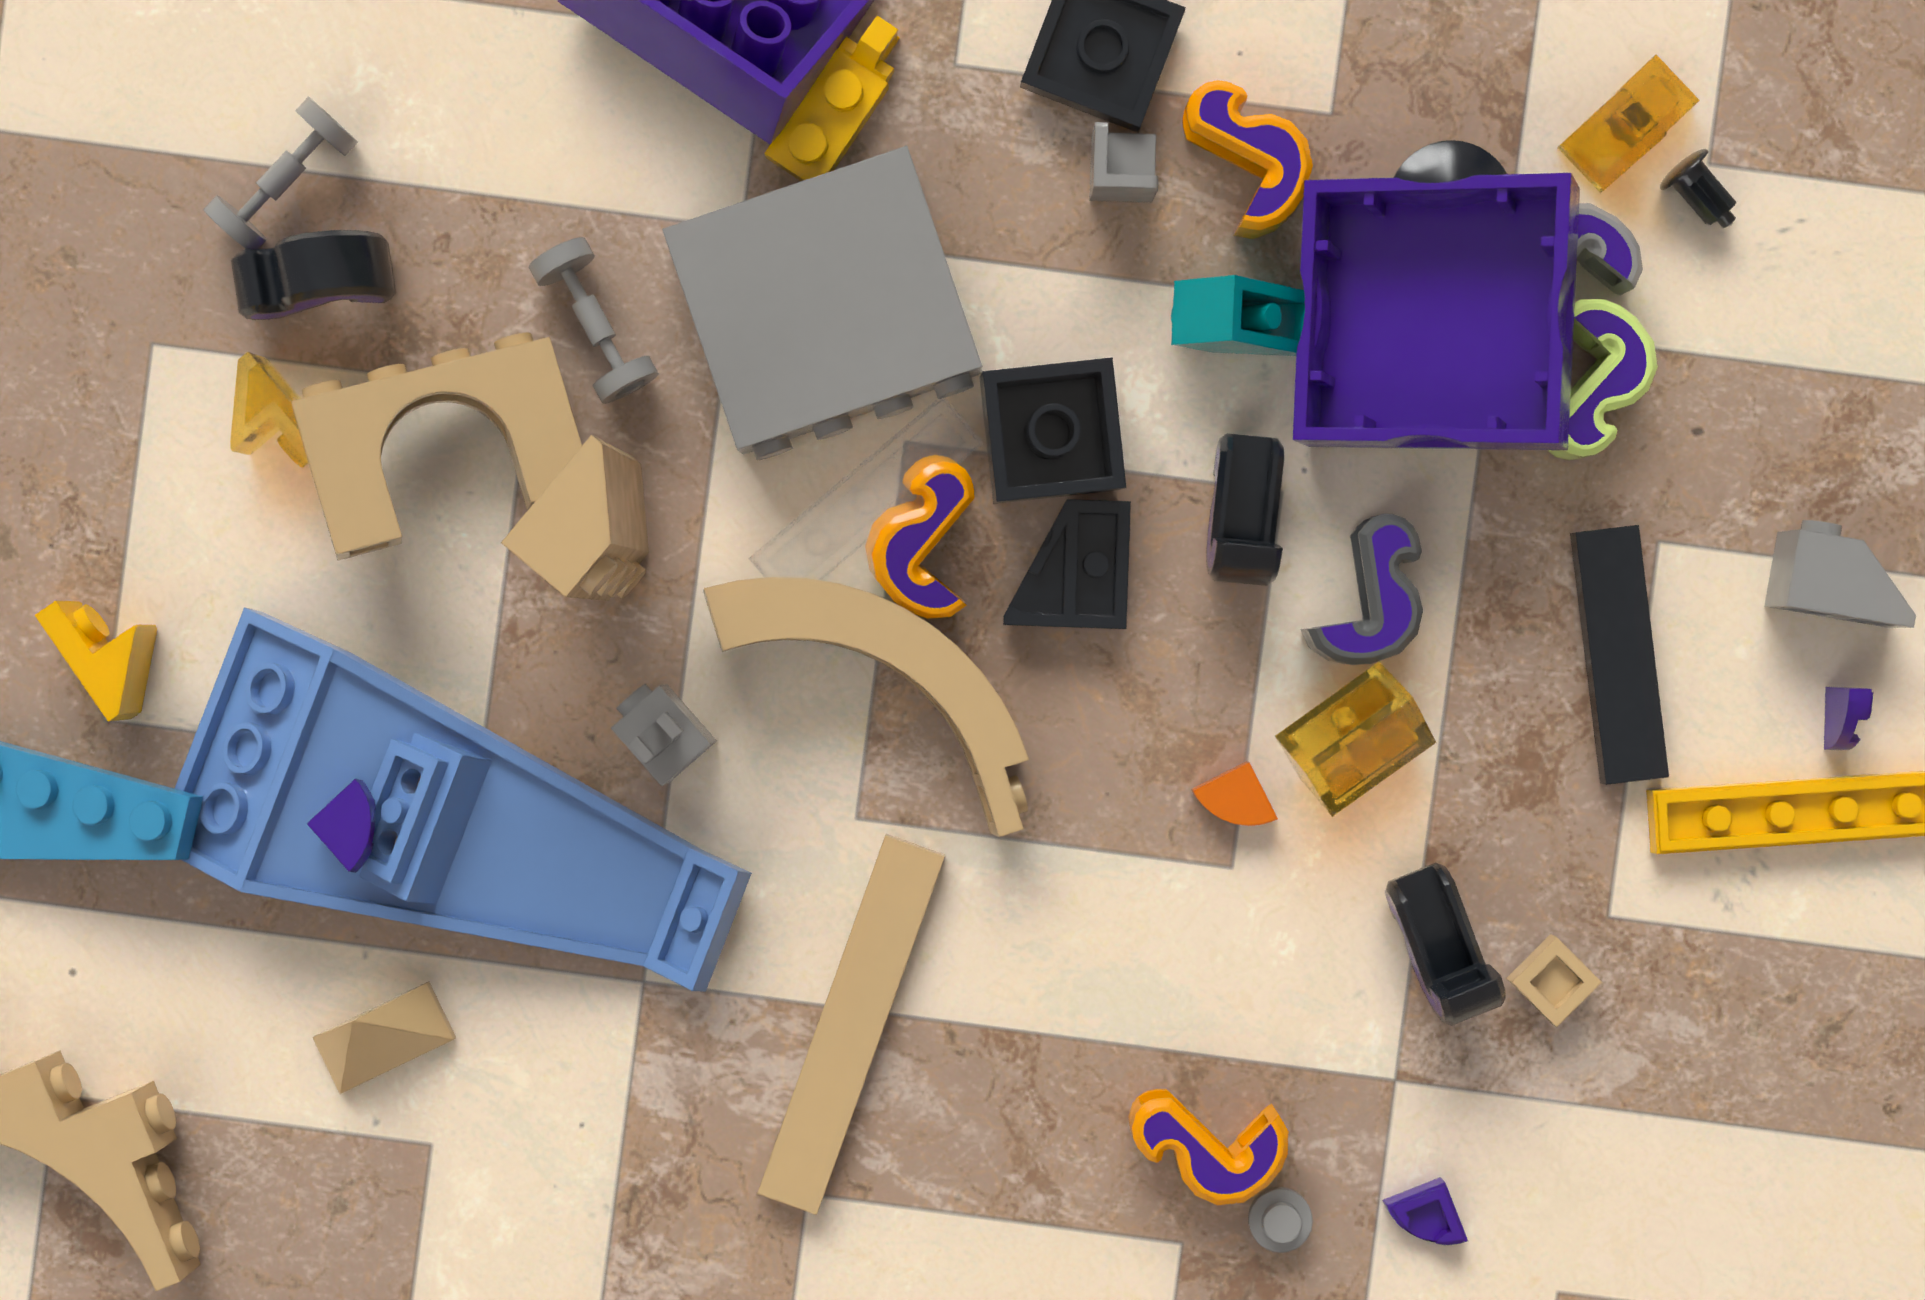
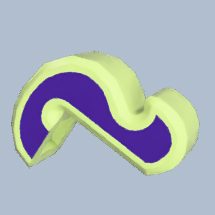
M1580 299L1575 302L1573 341L1583 350L1592 354L1597 360L1571 388L1568 450H1548L1557 458L1575 460L1603 451L1616 438L1618 431L1614 425L1605 423L1603 420L1604 413L1632 405L1649 391L1658 368L1654 341L1639 320L1622 306L1605 299Z

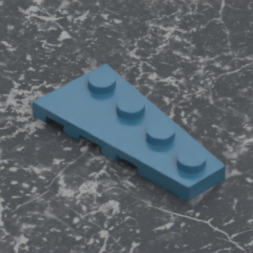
M0 741V859H189L203 796Z

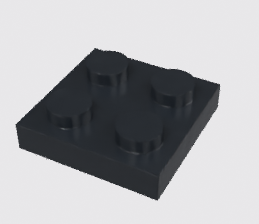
M1052 0L1023 74L1020 88L1139 133L1186 7L1168 0Z

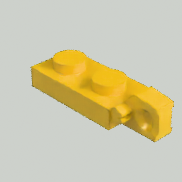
M876 16L860 38L858 44L846 37L784 129L765 151L766 158L799 181L834 171L889 90L888 81L895 70L885 63V60L900 39L897 36L899 30L879 16Z

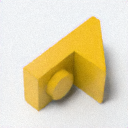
M54 601L35 614L41 626L108 722L129 720L142 712L157 635L156 625H134L108 642L106 637L109 636L110 632L103 618L91 606L87 604L82 605L80 601Z

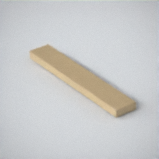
M885 834L757 1194L817 1215L945 854Z

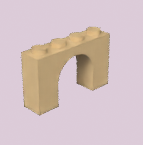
M530 332L514 334L495 341L494 346L496 350L471 356L468 348H459L433 356L431 358L433 366L407 372L405 364L389 365L367 373L369 382L343 388L340 380H330L302 389L303 398L293 400L291 404L337 561L402 544V534L384 477L381 455L384 443L398 421L411 411L428 404H461L480 412L493 422L507 443L526 509L529 510L582 446L550 337L533 341Z

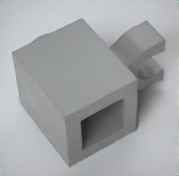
M646 684L639 687L616 708L623 718L611 727L614 733L661 786L671 782L717 742L668 684L660 685L654 691Z

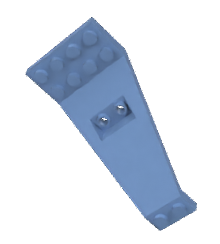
M245 607L174 788L203 796L189 859H183L182 861L239 892L644 966L691 991L706 992L752 874L696 847L353 653L264 612ZM354 779L363 780L369 788L375 801L376 810L374 811L375 831L372 841L374 843L373 849L367 861L355 873L349 872L307 823Z

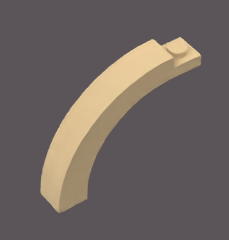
M765 577L736 580L703 589L722 652L760 642L780 640L813 641L856 651L884 664L903 676L938 709L955 734L972 772L990 833L1001 837L1024 829L1019 814L1028 812L1026 797L1017 775L1008 777L1005 767L1029 760L1018 729L1002 699L982 671L955 643L933 625L904 607L873 593L840 583L822 580Z

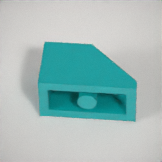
M1238 275L1174 281L1173 308L1171 312V345L1213 353L1296 356L1304 323V290Z

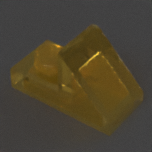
M1656 54L1557 148L1601 193L1667 135V131L1700 100Z
M250 352L245 353L239 358L237 363L230 448L232 452L250 455L278 431H281L283 434L277 438V442L297 465L304 468L309 463L291 401L301 398L267 358Z

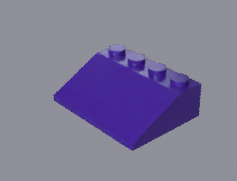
M558 0V2L768 144H771L784 129L840 44L846 37L849 38L874 0Z

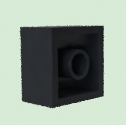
M1113 357L982 371L979 379L993 504L1118 491L1126 488Z

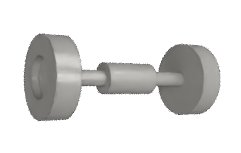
M309 96L295 111L315 130L292 154L286 150L256 182L260 189L238 211L223 198L216 195L204 208L205 213L245 249H259L267 241V238L249 221L250 218L270 197L276 201L306 169L302 164L303 161L324 139L344 156L358 143L350 133Z
M579 237L547 250L530 263L529 269L538 286H546L563 279L565 280L576 301L572 308L593 347L600 345L613 369L593 384L601 402L606 404L639 390L654 380L659 373L650 356L639 357L624 364L611 340L616 336L595 295L587 296L575 274L587 266L595 257L587 240L584 237Z

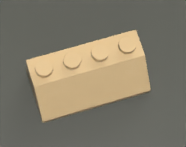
M591 435L501 543L565 597L609 601L610 598L617 595L623 599L644 576L646 569L640 563L649 553L641 463L631 455Z

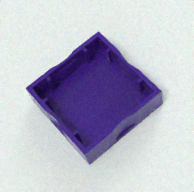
M1572 173L1474 175L1465 179L1441 183H1421L1397 177L1304 180L1300 273L1305 294V314L1296 354L1293 440L1308 447L1568 450L1580 187Z

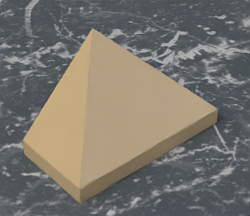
M428 981L312 1038L339 1094H342L454 1040L456 1036Z

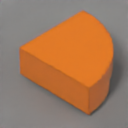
M1248 761L1191 789L1202 806L1213 815L1229 823L1255 826L1278 819Z

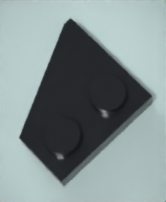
M1067 499L1003 615V625L1127 629L1131 501Z

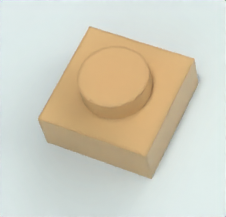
M1552 934L1506 978L1555 1027H1558L1602 983Z

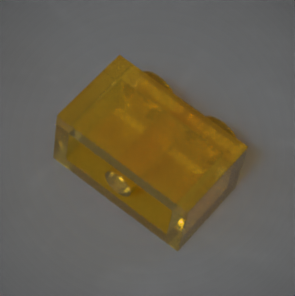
M1380 661L1275 735L1300 780L1332 817L1437 743L1414 698Z

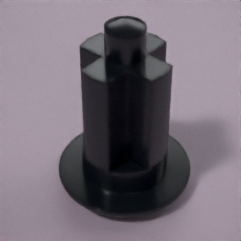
M1698 150L1683 159L1665 176L1660 184V189L1665 190L1673 186L1705 224L1711 225L1717 221L1722 228L1731 226L1736 219L1730 210L1737 202L1703 163L1702 160L1708 154V150Z

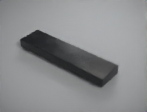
M1639 525L1570 533L1600 784L1610 785L1669 777Z

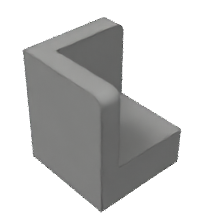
M1095 122L1091 136L1089 201L1152 203L1158 191V176L1155 175L1156 134L1108 133V123Z

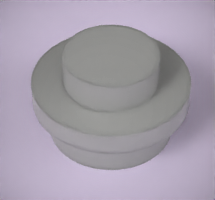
M1275 1187L1265 1190L1252 1202L1248 1213V1224L1253 1237L1262 1247L1272 1252L1284 1253L1297 1249L1307 1240L1312 1229L1313 1218L1309 1205L1299 1193L1289 1188Z

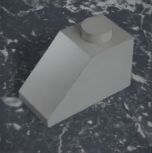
M1802 520L1801 529L1777 532L1764 607L1886 628H1914L1916 614L1864 540L1842 537L1841 525L1813 520Z

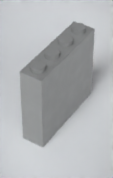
M908 146L662 229L736 448L743 455L754 451L756 460H763L793 449L790 441L791 438L812 431L815 432L817 440L844 433L853 428L850 418L871 411H875L877 419L900 414L914 407L911 400L912 397L935 390L938 399L959 394L973 388L974 384L971 377L982 373V364Z

